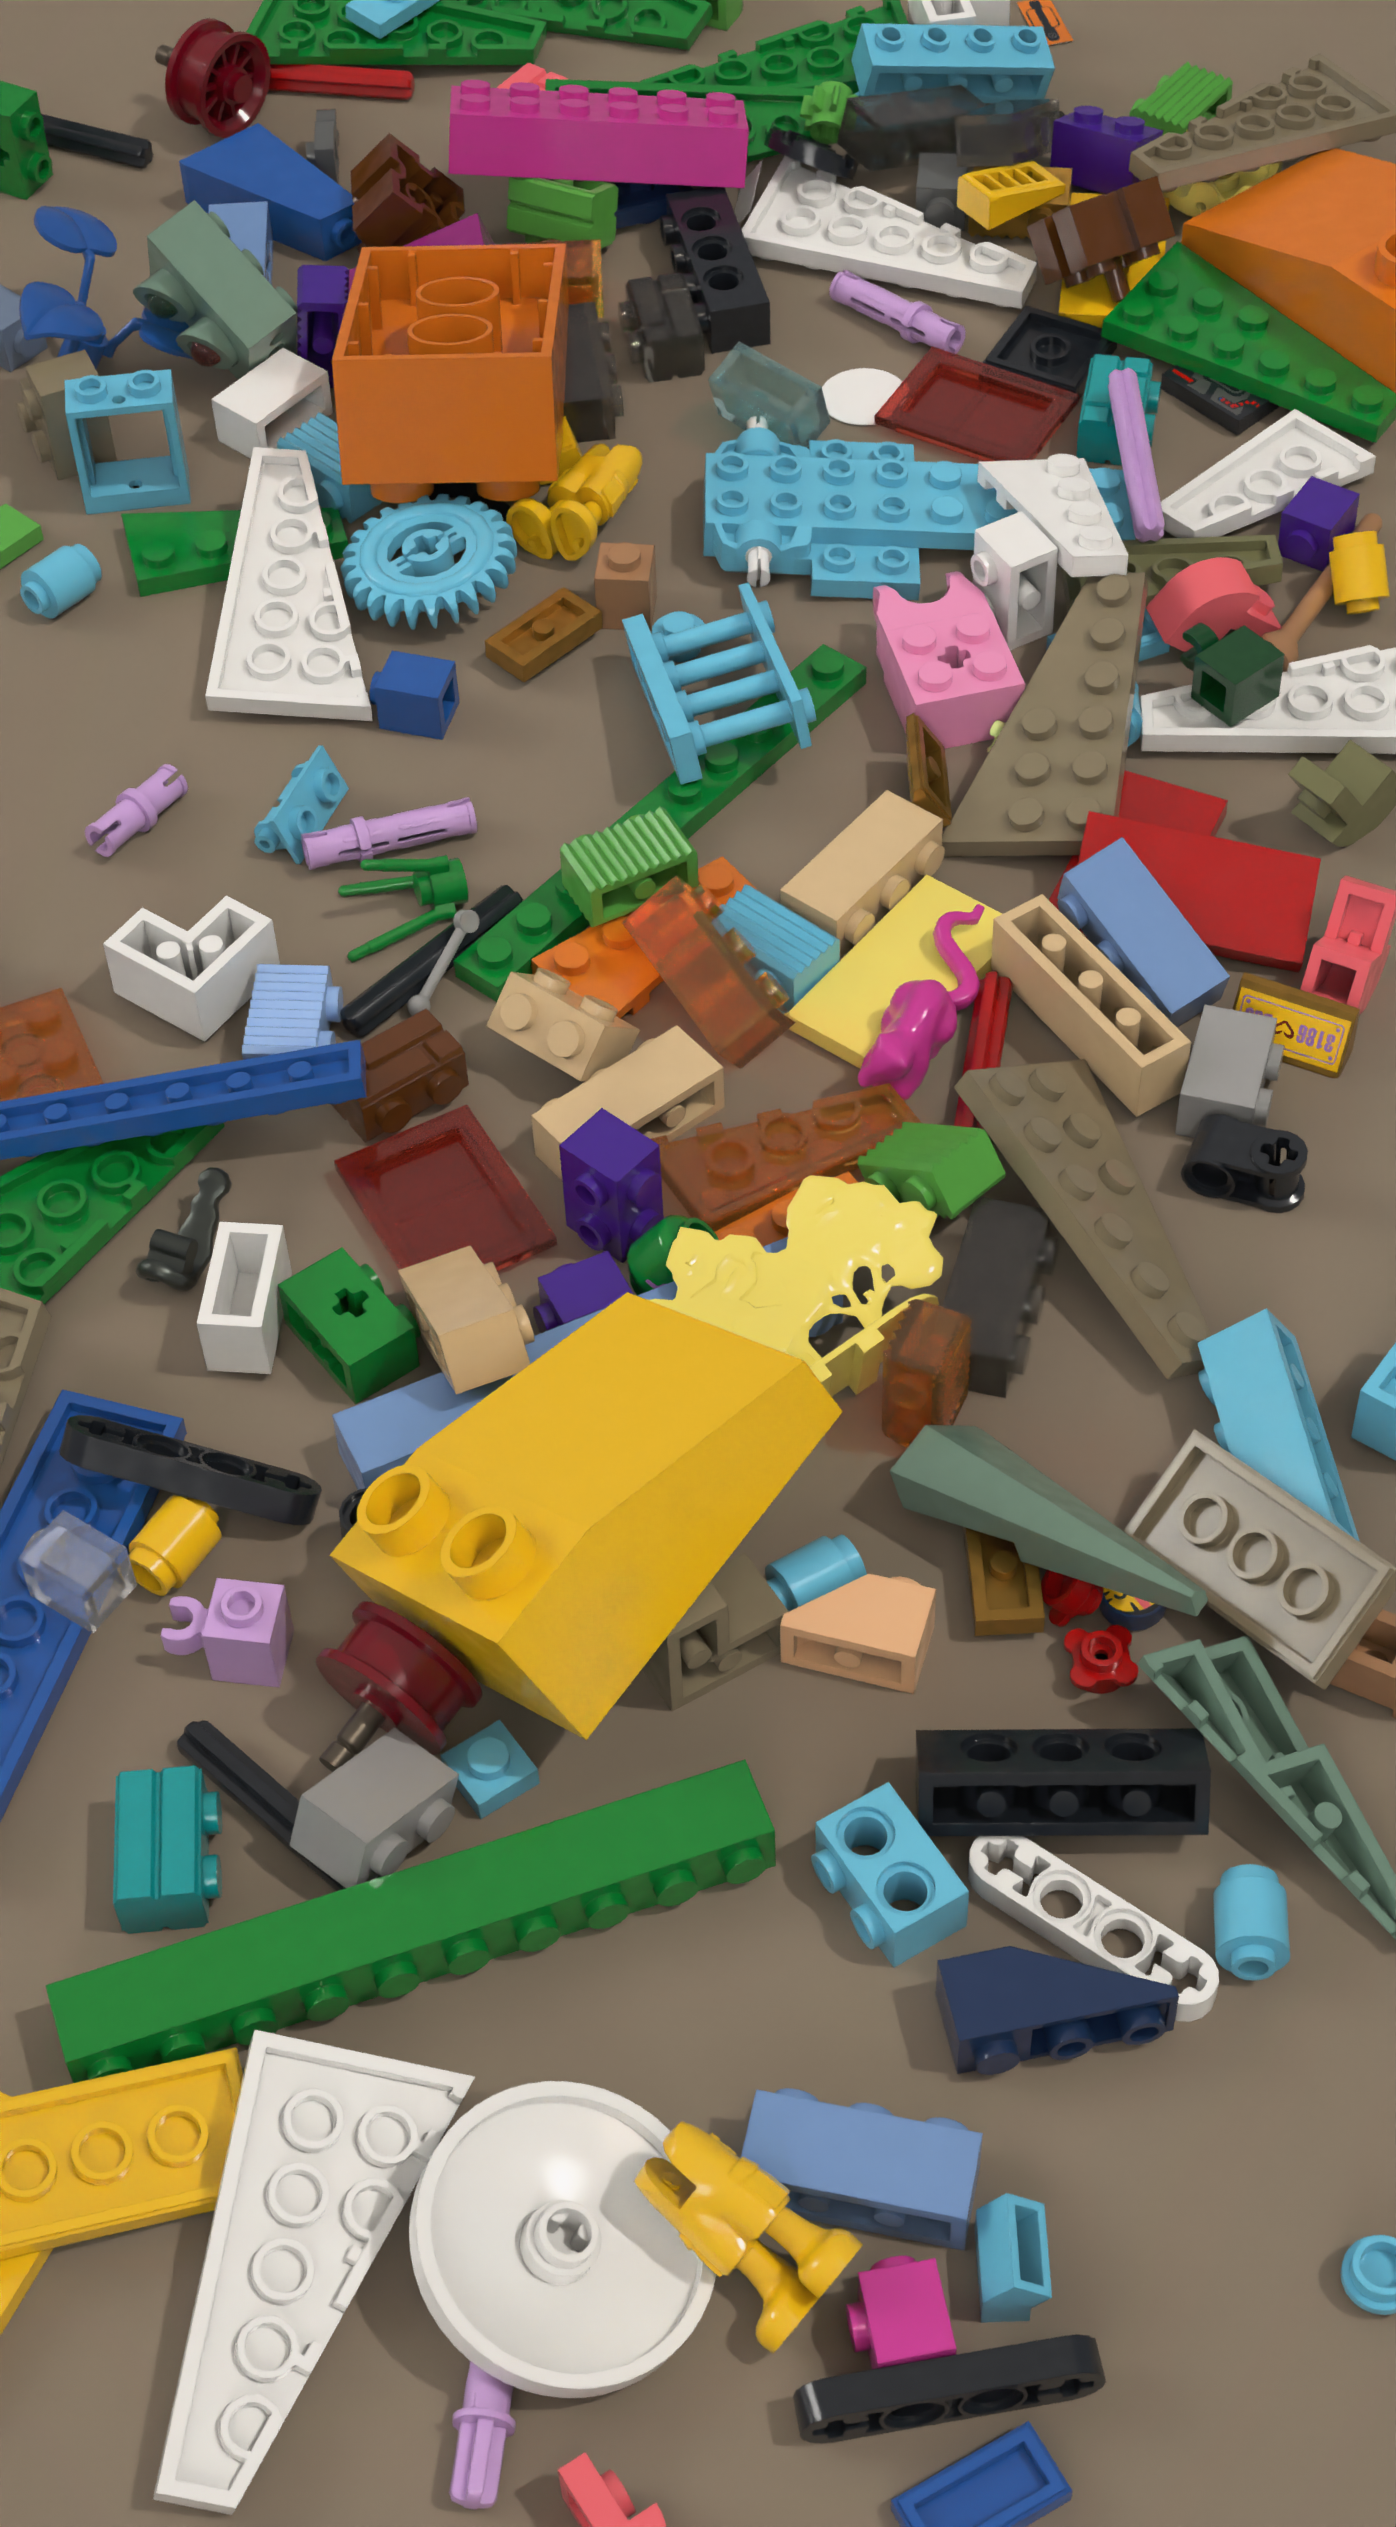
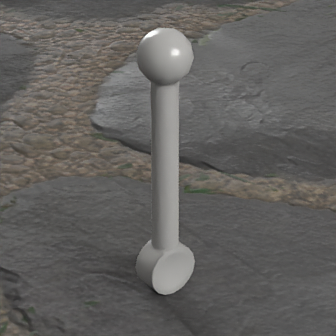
M460 910L455 914L453 919L455 931L419 995L412 996L408 1001V1012L412 1016L426 1008L430 1011L431 1005L429 1000L466 933H473L478 929L479 917L475 911Z

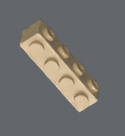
M1043 894L994 918L991 969L997 971L1000 977L1010 978L1013 984L1012 990L1080 1060H1086L1090 1070L1136 1117L1180 1094L1190 1059L1191 1041Z

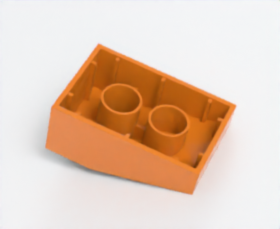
M1338 148L1317 152L1183 223L1181 243L1396 393L1395 163Z
M566 243L361 248L332 357L342 485L370 484L371 495L380 501L409 503L417 501L418 498L424 495L430 496L434 492V483H476L477 493L486 499L517 501L537 494L540 490V481H558L563 440L569 312Z

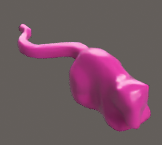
M977 904L972 912L951 911L938 918L933 931L935 946L956 976L958 987L955 990L947 991L940 982L931 979L911 980L898 986L890 1000V1005L883 1013L881 1033L863 1059L858 1074L860 1086L868 1087L872 1085L880 1092L904 1101L909 1099L921 1085L928 1071L930 1060L937 1056L943 1045L948 1043L957 1029V1011L967 1008L977 997L980 982L975 968L952 938L951 930L958 925L978 924L984 912V906Z

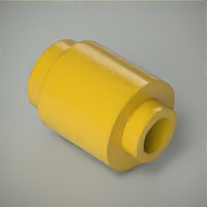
M1377 531L1356 532L1333 537L1334 551L1329 552L1335 605H1346L1348 615L1380 610L1379 600L1389 598L1390 593L1384 544H1378Z
M169 1496L129 1543L130 1554L123 1562L125 1569L138 1584L159 1596H165L171 1588L182 1587L222 1538L221 1531L217 1526L219 1521L218 1514L207 1502L190 1497Z

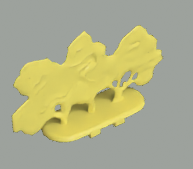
M809 1175L803 1179L787 1208L786 1225L789 1232L785 1249L777 1253L766 1252L757 1238L752 1236L729 1234L722 1240H716L709 1232L680 1227L677 1238L672 1242L666 1266L672 1272V1278L678 1287L676 1297L673 1300L650 1299L649 1301L804 1360L832 1397L847 1386L857 1395L877 1381L880 1363L911 1341L925 1327L939 1305L938 1297L924 1293L909 1298L882 1316L883 1304L891 1287L903 1286L909 1289L932 1285L942 1276L944 1258L934 1248L929 1238L937 1214L934 1211L927 1210L918 1201L899 1203L885 1185H873L864 1181L847 1184L835 1177ZM889 1264L894 1268L895 1276L886 1283L882 1278V1266ZM862 1266H867L871 1269L874 1291L869 1289L863 1293L868 1300L867 1304H861L853 1290L854 1272ZM846 1295L851 1306L840 1307L833 1303L832 1297ZM830 1314L856 1316L864 1329L824 1357H821L809 1343V1330L814 1323L824 1316Z

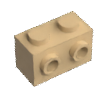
M538 968L535 975L510 972L486 1025L488 1028L579 1081L586 1082L598 1070L608 1068L629 1055L640 1030L616 1016L617 1008L590 995H585L583 998L569 990L571 983L567 979L549 970Z

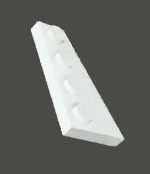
M1294 409L1161 501L1165 523L1163 530L1176 538L1223 536L1283 511L1311 476L1341 487L1374 473L1376 456Z
M1055 454L1044 460L979 462L977 482L984 489L995 488L997 490L996 501L1005 510L1015 509L1017 512L1022 511L1058 548L1057 563L1071 577L1127 574L1128 553L1084 458H1077L1070 454Z

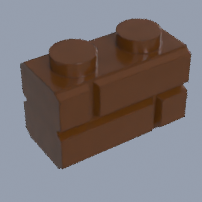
M426 1008L362 1043L366 1059L367 1097L348 1100L347 1102L332 1106L345 1121H349L350 1126L365 1143L384 1132L389 1134L398 1132L408 1124L414 1115L434 1104L445 1105L450 1103L460 1094L463 1088L469 1085L465 1052L460 1043L447 1030H443L442 1024Z

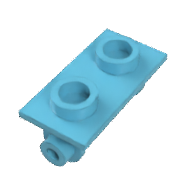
M319 745L308 761L295 766L291 773V780L277 799L280 803L279 806L272 807L266 818L256 825L254 829L256 836L254 842L261 851L272 853L275 850L287 849L294 862L301 864L305 858L301 844V834L322 831L348 791L349 787L323 745Z

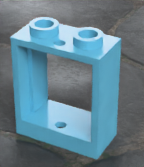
M171 369L157 371L139 370L134 373L109 376L88 375L80 379L65 380V414L87 515L191 504L189 467ZM162 410L170 456L95 463L86 418Z

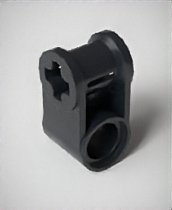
M1210 1115L1200 1123L1182 1167L1181 1177L1188 1188L1205 1197L1222 1198L1258 1207L1271 1213L1288 1212L1299 1206L1304 1199L1305 1182L1300 1173L1307 1164L1308 1149L1305 1142L1298 1135L1289 1131L1274 1130L1241 1122L1227 1115ZM1281 1148H1285L1287 1151L1286 1160L1280 1163ZM1275 1179L1274 1195H1270L1269 1184Z

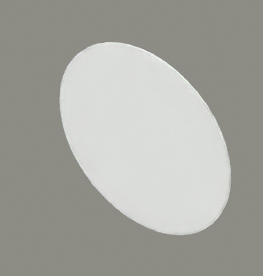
M871 368L851 369L836 374L823 385L820 391V403L826 413L841 422L852 425H876L892 420L904 411L909 401L908 389L898 377L886 371Z

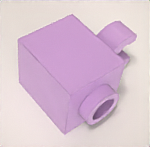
M217 1578L209 1609H205L198 1600L192 1597L178 1596L170 1599L169 1607L173 1620L187 1621L191 1624L181 1630L162 1628L161 1639L167 1652L175 1655H188L204 1648L212 1680L280 1688L294 1632L284 1585Z

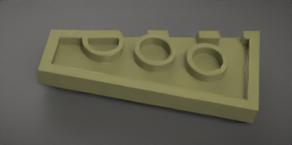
M1276 535L1169 538L1158 541L1149 540L1144 543L1139 540H1122L1128 553L1127 573L1145 572L1148 585L1146 606L1177 573L1192 564L1210 558L1225 557L1241 561L1253 584L1257 586L1277 583L1282 580L1283 561ZM1060 566L1067 611L1069 612L1088 577H1071Z

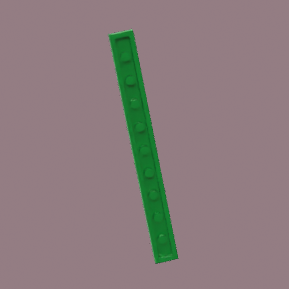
M822 644L790 672L798 690L808 688L812 698L816 721L808 723L809 733L866 684V666L825 644ZM776 693L762 696L744 712L780 701ZM790 723L706 747L707 753L698 756L702 779L681 785L674 771L613 823L610 828L613 829L617 822L623 824L631 816L637 814L646 815L649 810L655 812L660 806L667 810L686 838L689 839L798 744ZM561 869L454 960L455 977L497 1002L510 972L532 974V958L581 933L590 925L589 921L585 919L583 912H580L578 905H575L573 897H570L568 890H565L562 883Z

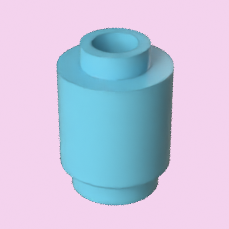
M75 544L72 547L62 546L21 574L22 587L20 588V594L24 603L32 612L52 619L91 594L96 588V583L102 578V571L95 556L85 546L81 544Z
M842 1534L832 1539L821 1536L765 1567L767 1583L788 1611L867 1574L857 1549Z
M1244 1864L1226 1870L1220 1877V1885L1213 1893L1216 1960L1221 1967L1232 1972L1238 1978L1251 1981L1266 1979L1272 1976L1275 1971L1283 1968L1290 1960L1286 1890L1279 1884L1277 1874L1265 1866Z

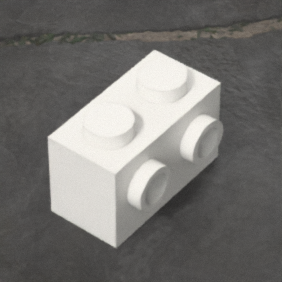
M1022 511L976 529L974 555L970 561L973 584L984 593L1010 650L1053 633L1058 548Z

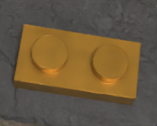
M562 587L486 639V657L522 682H526L602 629V612L573 592Z
M963 1527L975 1636L1043 1633L1045 1614L1039 1567L1020 1561L1014 1542Z

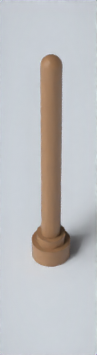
M1376 513L1366 514L1352 533L1377 531L1378 534L1382 528L1381 517ZM1330 563L1281 629L1267 632L1261 636L1285 654L1282 672L1288 671V663L1298 661V641L1333 595Z

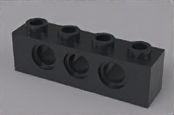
M706 187L666 194L667 215L659 217L661 238L664 246L670 245V256L674 274H682L681 286L686 305L693 304V322L697 335L705 334L712 354L771 344L770 301L725 187Z
M1197 1728L916 1730L917 1820L928 1836L1209 1835L1211 1769L1203 1734Z

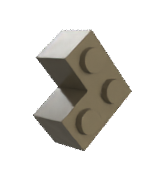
M86 350L26 366L27 377L19 379L24 400L16 403L20 422L25 433L31 432L33 445L41 463L49 461L58 480L78 475L65 414V380L80 379L88 375L99 376ZM109 417L86 418L95 463L117 461Z
M743 1553L724 1563L642 1670L670 1710L674 1711L779 1655L780 1624L783 1615L789 1611L747 1554Z

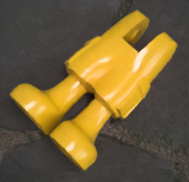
M594 444L572 468L565 470L558 478V481H554L550 485L547 500L550 506L549 509L541 502L532 498L519 499L510 507L506 515V523L512 527L513 538L525 550L541 559H551L558 550L566 560L576 561L581 558L594 545L597 538L598 525L602 526L610 517H614L622 502L636 486L643 461L639 449L629 445L617 444L610 450L605 444Z
M681 2121L663 2141L664 2152L670 2162L655 2157L648 2159L635 2177L634 2183L651 2205L680 2233L679 2238L686 2248L692 2250L710 2270L721 2277L722 2275L728 2276L737 2268L749 2279L763 2300L762 2313L756 2325V2337L765 2349L774 2354L863 2244L850 2231L842 2228L824 2229L787 2208L786 2206L791 2200L788 2194L791 2191L771 2174L760 2168L759 2164L743 2156L741 2158L736 2156V2153L722 2143L720 2138L713 2133L709 2135L702 2129ZM765 2232L779 2243L795 2259L798 2268L759 2240L760 2236Z

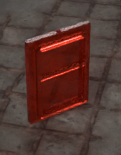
M932 346L875 414L874 424L981 461L1034 460L1079 403V394Z
M467 1104L334 1161L337 1173L399 1270L471 1245L483 1264L493 1262L496 1270L499 1271L557 1245L556 1235Z

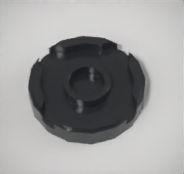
M778 126L770 128L764 143L767 147L785 156L853 180L859 165L858 159L846 153L843 159L842 155L835 153L836 150L832 149V146L791 130L788 132L781 130Z

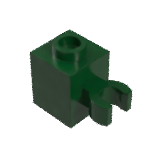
M1198 623L1183 633V639L1193 645V648L1181 654L1180 657L1181 662L1188 669L1194 671L1191 698L1229 727H1232L1279 697L1285 654L1278 650L1271 642L1264 640L1245 625L1221 640L1218 639L1210 627L1203 623Z

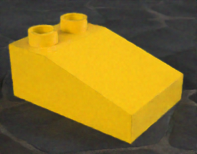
M627 1292L418 1447L404 1465L392 1468L379 1476L367 1488L359 1502L357 1522L329 1556L374 1603L398 1613L434 1637L470 1671L478 1682L587 1740L843 1411L804 1360Z

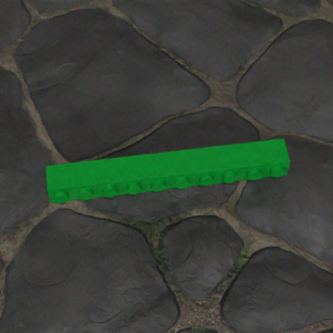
M745 1759L45 1985L65 2063L73 2083L204 2055L236 2043L250 2045L254 2030L275 2034L279 2029L306 2020L326 2021L344 2013L349 2006L379 1996L384 1998L400 1997L413 1991L422 1982L449 1973L455 1975L469 1974L483 1968L492 1959L519 1950L525 1952L539 1951L554 1944L559 1937L589 1927L593 1929L609 1928L622 1922L629 1914L655 1905H679L691 1899L698 1891L725 1882L741 1884L751 1881L760 1876L765 1869L776 1866L775 1829Z

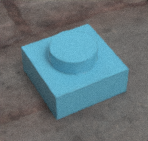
M500 1720L441 1755V1761L459 1774L456 1788L480 1819L540 1783L537 1767Z

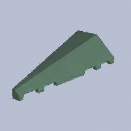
M925 1425L890 1470L903 1508L1014 1542L1022 1562L1197 1617L1208 1601L1204 1589L987 1432L976 1426Z
M1248 1635L1204 1648L1201 1640L1197 1639L1143 1655L1137 1664L1396 1940V1874L1325 1744L1310 1748L1307 1746Z

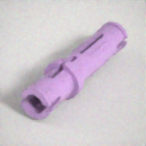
M843 270V273L838 272L833 278L829 290L832 300L847 305L882 324L884 323L899 331L901 338L911 343L923 342L948 357H951L952 354H957L965 340V328L958 323L948 321L933 313L931 306L921 301L909 302L894 293L863 280L848 270Z
M465 797L445 804L401 812L378 819L365 820L363 816L351 818L350 824L301 834V844L308 869L313 870L333 863L358 859L361 863L364 859H373V855L387 851L417 846L453 836L477 833V822L472 802H470L469 797Z

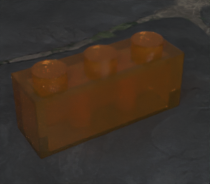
M675 876L623 920L622 923L717 1054L741 1069L796 1023L783 1006L790 998L779 982L768 971L760 975L750 962L757 953L747 939L735 927L727 931L718 919L724 912V909L715 896L703 884L694 889L678 876Z

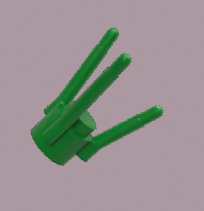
M447 855L428 859L382 858L362 860L360 867L364 871L413 872V875L343 885L338 889L341 896L367 895L414 888L419 906L430 905L432 910L351 950L347 957L349 961L355 962L438 921L453 919L457 913L455 905L468 903L467 881L460 859H448Z

